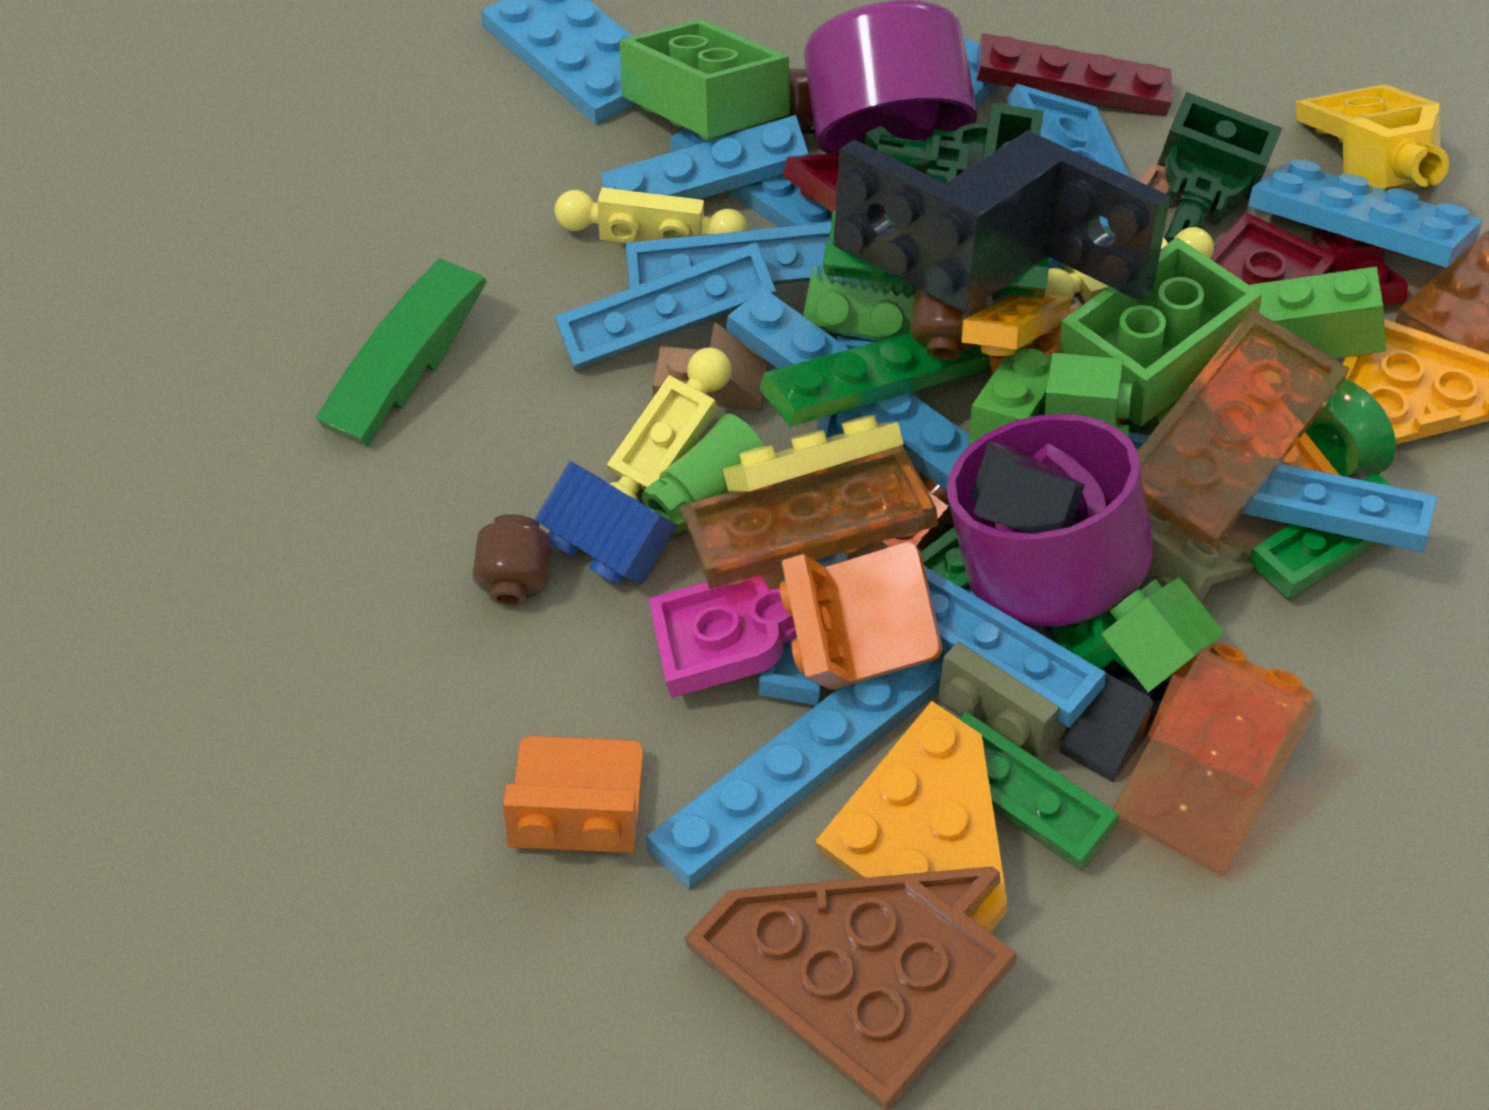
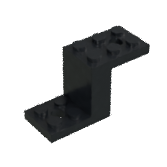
M1029 130L947 183L940 182L853 140L840 148L833 245L965 313L1046 257H1050L1141 302L1154 291L1170 195ZM882 205L884 206L885 213L891 222H889L887 218L884 216V213L882 211ZM1100 216L1108 220V225L1115 234V238L1105 232L1100 222Z

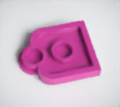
M735 573L648 598L665 680L672 698L764 672L773 667L782 657L784 651L783 643L797 637L794 619L788 615L784 608L780 589L769 590L765 580L754 573Z

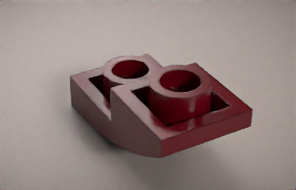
M1327 230L1313 232L1314 245L1338 256L1332 273L1377 267L1383 306L1407 302L1408 282L1383 262L1384 248Z

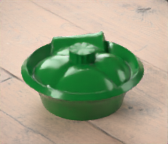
M1340 370L1304 375L1297 380L1292 392L1290 414L1340 476L1346 477L1352 474L1369 476L1375 471L1380 474L1388 469L1395 457L1396 437L1388 415L1369 392L1352 381L1347 380L1344 373Z

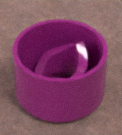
M914 0L887 1L861 6L826 21L810 35L806 42L804 60L817 145L826 154L840 153V148L853 140L864 144L865 133L879 126H882L892 136L897 138L927 141L928 137L933 138L934 129L952 132L961 126L976 123L977 121L963 28L957 16L943 6Z
M1048 414L1024 418L996 428L980 437L954 463L947 481V495L966 577L976 597L1024 625L1058 627L1085 622L1111 611L1134 593L1144 581L1152 562L1153 540L1140 462L1134 444L1116 427L1095 418L1074 414ZM988 442L1006 444L1085 484L1071 527L1030 534L980 518L974 514L977 502L970 498Z

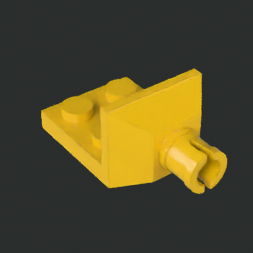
M1386 84L1296 101V120L1314 127L1316 133L1331 134L1338 137V141L1343 143L1344 174L1364 177L1369 181V186L1386 191L1392 188L1428 187L1430 184L1434 186L1440 183L1448 172L1449 158L1445 150L1440 147V103Z

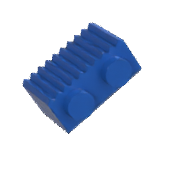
M571 460L534 519L550 530L548 536L552 540L553 546L575 557L579 549L594 557L589 568L617 585L621 583L624 577L639 584L644 583L647 579V574L653 569V564L658 561L659 554L664 551L665 544L670 541L671 534L677 529V524Z

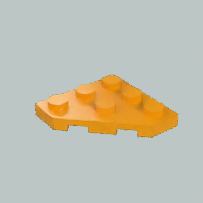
M1384 319L1386 351L1347 356L1340 369L1347 380L1364 388L1383 407L1391 421L1396 437V445L1489 421V354Z
M931 701L816 839V847L820 853L856 879L992 866L1000 872V883L970 916V918L991 933L1008 912V902L982 734Z

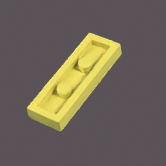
M868 415L843 422L842 428L844 433L826 438L825 431L818 430L792 437L793 448L775 453L773 445H768L739 454L740 464L722 469L728 491H752L903 445L898 422L877 423L875 415Z

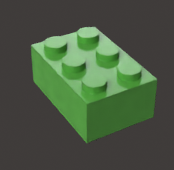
M703 19L619 40L622 97L642 106L644 111L657 113L669 119L673 125L683 126L698 133L699 137L704 140H714L727 136L732 131L754 128L768 124L770 120L790 115L789 56Z
M1177 237L1161 248L1152 294L1140 302L1111 287H1107L1062 320L1059 353L1123 359L1121 383L1132 384L1129 419L1141 427L1191 389L1189 385L1235 348L1242 351L1254 341L1262 293Z

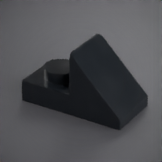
M988 442L970 499L977 502L974 514L980 518L1030 534H1036L1072 526L1085 484L1006 444Z
M1119 664L1111 675L1106 673L1105 687L1071 725L1061 744L1060 753L1113 783L1147 737L1169 683L1163 681L1147 692L1138 679Z

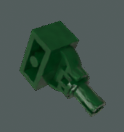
M1186 92L1157 165L1165 167V178L1169 187L1166 194L1170 195L1169 207H1172L1177 193L1182 192L1177 209L1164 236L1165 240L1170 243L1180 231L1186 228L1197 227L1202 229L1213 204L1216 205V209L1210 222L1218 224L1223 219L1227 209L1238 204L1243 198L1250 200L1252 187L1261 181L1282 128Z
M992 103L988 123H971L961 126L952 132L934 129L933 138L928 137L927 141H916L880 134L878 151L940 182L947 183L1029 130L1041 135L1044 111Z

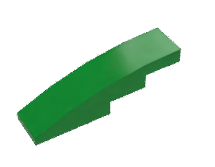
M439 258L402 296L376 327L347 367L316 416V420L322 427L369 447L392 405L402 409L424 370L428 368L436 371L486 285V278Z

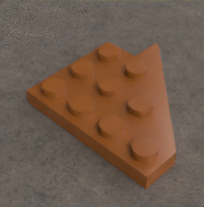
M992 866L728 890L684 937L688 949L883 1110H890L1017 963L1015 951L970 918L1000 883V872Z

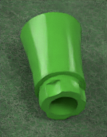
M724 414L697 444L660 473L659 479L644 490L642 500L647 507L677 524V529L673 533V535H677L692 523H700L719 507L745 492L728 491L722 469L740 464V453L766 445L744 420L733 414Z

